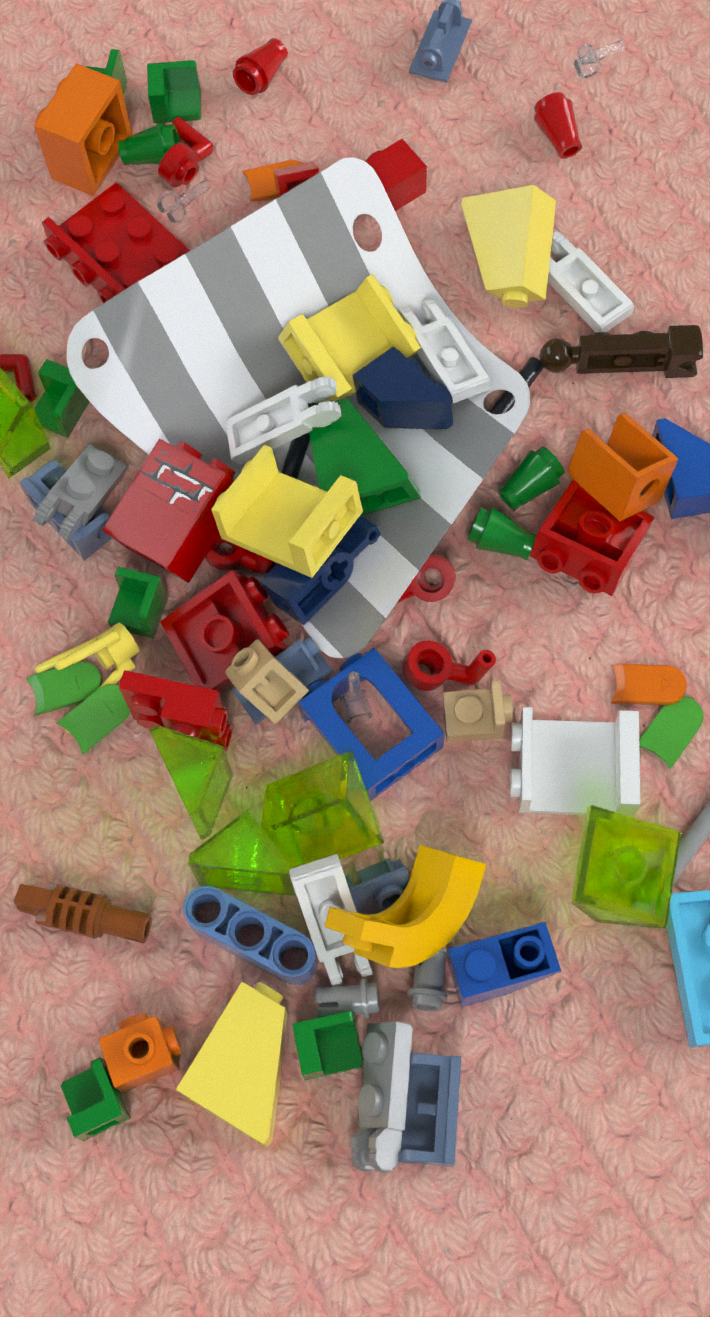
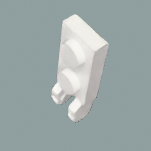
M554 232L551 251L559 261L556 263L550 257L548 283L595 333H606L632 315L634 310L633 302L580 248L576 249L560 232Z
M427 299L421 304L423 318L428 323L424 326L420 324L410 308L406 307L398 310L403 321L409 323L416 333L417 337L415 339L421 347L417 352L418 356L434 381L442 383L448 389L453 403L489 390V376L451 318L444 315L434 299Z
M324 376L299 387L294 385L226 419L231 460L242 465L252 460L264 445L271 447L273 450L312 431V427H325L332 424L331 422H336L341 417L340 405L334 401L324 402L328 397L335 395V392H337L334 378ZM308 403H319L310 408L308 407Z
M338 854L289 869L290 877L319 962H324L332 987L343 984L341 966L335 958L354 952L355 948L342 943L344 934L324 927L330 907L356 912ZM354 954L353 959L357 971L361 973L362 978L372 975L369 960Z

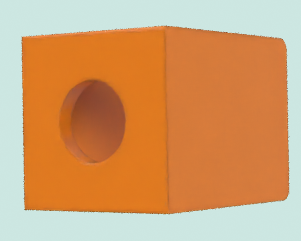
M622 413L616 419L608 444L604 443L590 429L581 432L568 468V474L615 518L622 521L661 502L678 458L628 414Z

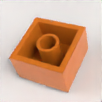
M77 63L68 76L59 82L56 94L47 107L38 113L34 125L51 179L92 196L95 195L120 156L118 141L133 135L120 80Z

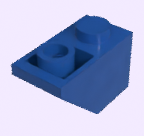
M546 922L449 948L447 953V963L461 1008L510 994L561 972Z

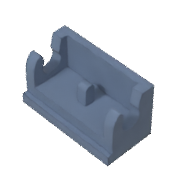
M57 460L48 462L29 478L25 477L19 482L28 502L36 510L51 488L67 471L64 467L62 468ZM100 506L85 526L81 525L69 540L63 539L85 561L112 539L102 531L111 516ZM56 511L48 523L59 534L60 525L66 516Z
M411 1053L405 1130H402L401 1152L398 1153L400 1157L398 1163L454 1167L462 1056Z

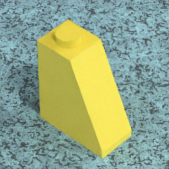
M535 185L462 198V210L486 291L500 298L503 305L513 308H523L528 306V302L546 300L556 200Z
M241 982L176 1090L268 1148L274 1138L288 1013L286 1008L280 1005L284 997L261 982H257L254 988Z

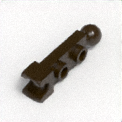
M698 325L669 326L667 333L639 331L634 334L610 335L605 332H597L588 336H580L578 346H571L564 339L555 338L548 340L541 348L539 357L542 366L553 373L564 372L571 364H576L577 374L665 371V378H688L697 375L696 361L703 358V341L701 329Z

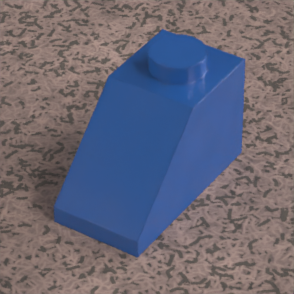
M666 418L656 420L652 436L678 458L664 492L670 518L676 519L710 513V444Z

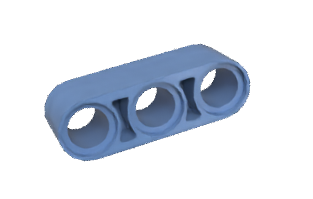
M200 886L192 890L186 897L183 905L184 915L193 931L201 938L291 985H302L310 981L315 975L318 967L316 950L312 941L301 932L212 886ZM213 902L221 906L219 916L211 923H201L196 920L197 911L202 905ZM257 925L263 928V939L255 946L247 947L239 943L240 932L245 927ZM291 948H300L308 953L307 962L298 970H289L281 965L284 953Z

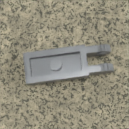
M89 444L40 503L34 515V522L44 526L54 513L58 511L66 516L60 525L59 536L69 540L81 525L85 526L120 483L128 465Z
M402 1022L367 1024L366 1037L362 1047L364 1057L362 1089L358 1096L359 1129L351 1137L350 1148L352 1152L349 1153L351 1154L350 1160L353 1162L352 1166H356V1169L360 1171H373L374 1168V1170L379 1172H391L392 1169H396V1164H399L398 1159L400 1157L398 1153L401 1152L402 1130H405L413 1031L411 1024Z

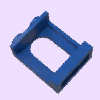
M375 648L365 655L357 653L348 658L341 665L340 672L327 682L319 680L307 688L309 691L302 697V700L298 702L301 718L304 722L310 720L354 776L357 789L368 803L441 750L444 745V732ZM363 680H367L378 690L412 732L411 735L377 760L373 759L332 705L334 701Z

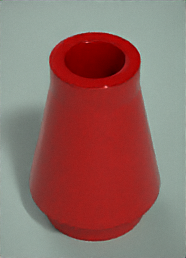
M272 38L266 44L238 58L233 70V78L236 85L249 95L266 91L280 65L288 56L285 45L280 40Z
M562 92L551 93L540 99L534 107L536 112L534 121L555 147L561 159L576 155L582 149V144L578 135L572 101L566 98Z

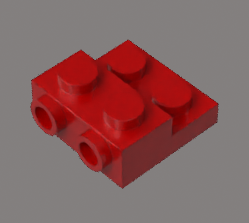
M573 479L539 529L530 557L536 559L538 565L548 573L555 574L561 571L579 580L581 587L589 593L598 594L604 592L613 596L655 517L641 511L619 521Z
M231 570L160 621L195 686L217 690L218 692L230 686L232 682L225 674L226 669L231 665L236 654L242 649L249 647L255 640L262 642L274 657L288 648L284 640L290 636L289 631L276 614L273 613L269 616L263 605V602L268 599L267 592L254 576L248 578L241 573Z
M124 670L119 690L133 718L137 720L136 722L140 726L157 731H162L165 727L173 746L177 747L179 753L189 757L204 758L205 753L219 756L220 751L226 752L228 750L233 726L228 724V710L223 707L217 690Z

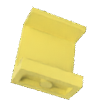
M373 274L366 277L354 293L306 319L301 314L290 320L278 336V340L306 382L314 381V379L324 376L334 378L337 392H335V395L328 397L324 402L331 400L334 402L340 401L356 394L353 374L393 346L406 358L413 357L421 348L415 339L417 336L414 329L409 323L403 321L393 306L391 294L383 285L378 283Z
M266 445L259 450L252 460H249L244 465L241 474L227 491L219 495L211 509L221 539L311 578L317 573L363 512L356 481L340 475L329 491H324L278 472L272 448Z

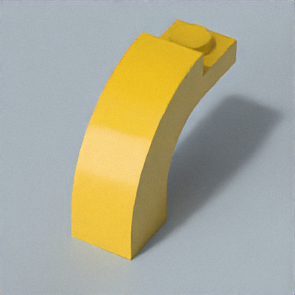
M419 845L409 882L401 896L392 906L377 914H362L330 907L324 927L344 934L342 943L355 948L354 954L391 968L417 965L438 953L459 931L477 898L487 864L450 852Z

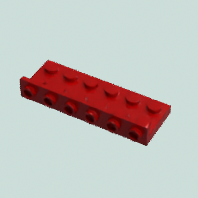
M116 182L59 226L50 217L42 221L47 237L44 240V244L56 260L61 261L64 259L71 265L73 274L82 285L87 287L91 284L98 291V296L102 303H105L128 287L190 251Z

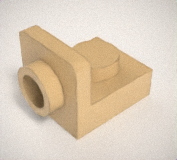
M255 640L249 647L239 651L225 671V674L238 692L274 724L309 691L259 640Z
M491 680L490 689L443 692L446 742L502 739L505 723L513 722L511 694H502L501 680Z

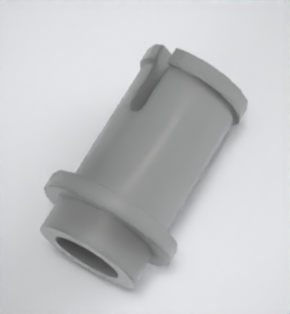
M442 948L434 956L415 965L413 988L407 992V996L412 999L411 1007L424 1011L441 1010L442 1002H445L448 996L447 993L443 992L447 948Z
M367 978L361 979L360 984L317 987L316 1004H320V1007L317 1008L318 1017L352 1011L353 1015L363 1014L364 1019H370L372 1013H380L377 982L368 983Z

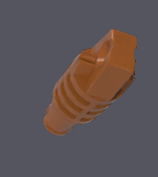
M50 882L47 889L20 884L14 899V904L20 912L36 916L35 923L37 925L93 939L101 938L103 934H108L144 944L152 924V916L149 913L112 905L111 900L107 899L105 895L94 894L89 891H82L77 888H69Z

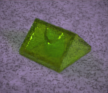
M161 726L149 729L200 839L203 840L209 837L233 777L224 747Z
M348 751L266 785L260 832L290 869L338 854L339 860H343L384 844L353 751Z
M594 805L588 806L571 903L598 923L656 929L667 928L681 832Z
M247 810L189 854L188 865L200 886L296 896L289 873L290 869H292L291 864Z

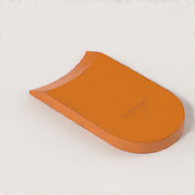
M287 160L242 171L251 187L250 201L260 202L277 198L273 170L304 163L297 160Z
M644 664L611 665L616 678V691L611 704L672 705L679 702L685 695L687 688L686 678L679 669L673 666Z

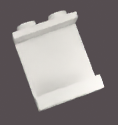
M523 707L520 723L511 724V751L519 752V769L511 768L510 797L519 798V813L635 816L640 806L639 711L619 710L616 721L613 723L532 720L533 707Z

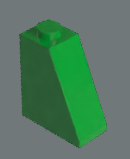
M348 398L335 401V403L338 402L341 409V417L336 422H331L332 424L325 427H312L309 435L319 489L328 492L340 475L356 481L363 509L360 516L421 499L420 490L408 472Z

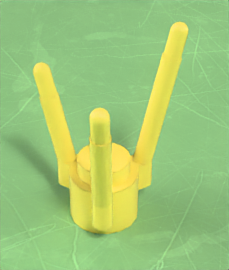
M119 622L95 638L35 666V672L41 673L53 667L57 670H62L94 654L105 669L112 665L116 668L100 687L108 684L116 685L122 678L124 670L131 671L136 668L131 658L140 653V650L132 635Z

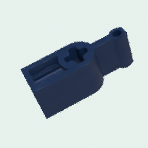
M359 516L313 578L277 563L259 582L276 607L302 625H305L344 586L353 572V560L368 545L374 544L381 533L376 525Z

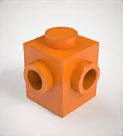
M147 1013L131 1016L118 1023L120 1030L98 1038L114 1088L122 1093L179 1070L175 1056L183 1054L177 1033L173 1025L165 1027L157 1016L148 1018Z

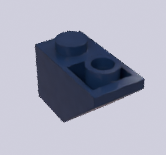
M394 346L353 374L358 404L384 428L448 429L453 425L451 407L453 399L448 389L440 382L434 383L424 374L422 367L414 358H406Z

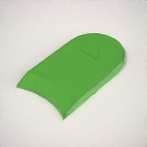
M77 662L62 670L55 668L26 678L32 686L36 698L35 716L79 704L102 685V677L99 670L88 662Z
M108 684L97 689L56 724L72 734L83 755L125 721L130 715V710L119 690V686Z
M686 696L675 704L664 705L640 738L639 747L655 753L671 769L702 725L703 711L700 705L694 699Z

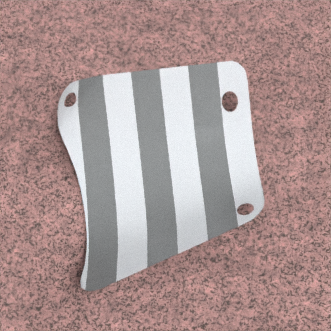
M355 157L342 158L95 308L75 324L67 344V364L77 387L102 416L149 455L159 438L175 447L179 441H182L202 454L200 460L209 464L212 458H215L233 469L236 473L232 479L235 481L246 463L239 465L231 460L226 419L294 385L299 387L307 383L278 340V336L290 320L301 314L306 319L354 293L364 279L371 274L374 275L380 285H383L389 291L393 299V306L397 312L406 307L410 308L422 326L428 323L423 318L421 304L430 298L434 299L446 317L449 316L490 379L489 390L451 404L453 425L448 429L384 428L358 404L356 394L348 398L408 472L420 490L421 499L361 516L378 527L381 533L378 540L374 544L368 545L353 560V572L344 586L305 625H302L318 649L333 658L353 656L371 641L514 436L527 415L530 406V392L527 382L516 370L483 346L449 309L417 259L376 172L368 163ZM358 215H371L380 225L382 241L375 251H364L354 239L352 226ZM99 338L108 346L109 357L107 362L101 367L89 369L83 362L82 349L89 339ZM416 353L412 358L420 364L424 374L436 383ZM506 390L513 394L515 404L506 413L492 414L484 408V398L493 391ZM291 441L272 450L278 472L280 473ZM310 441L298 480L319 488Z

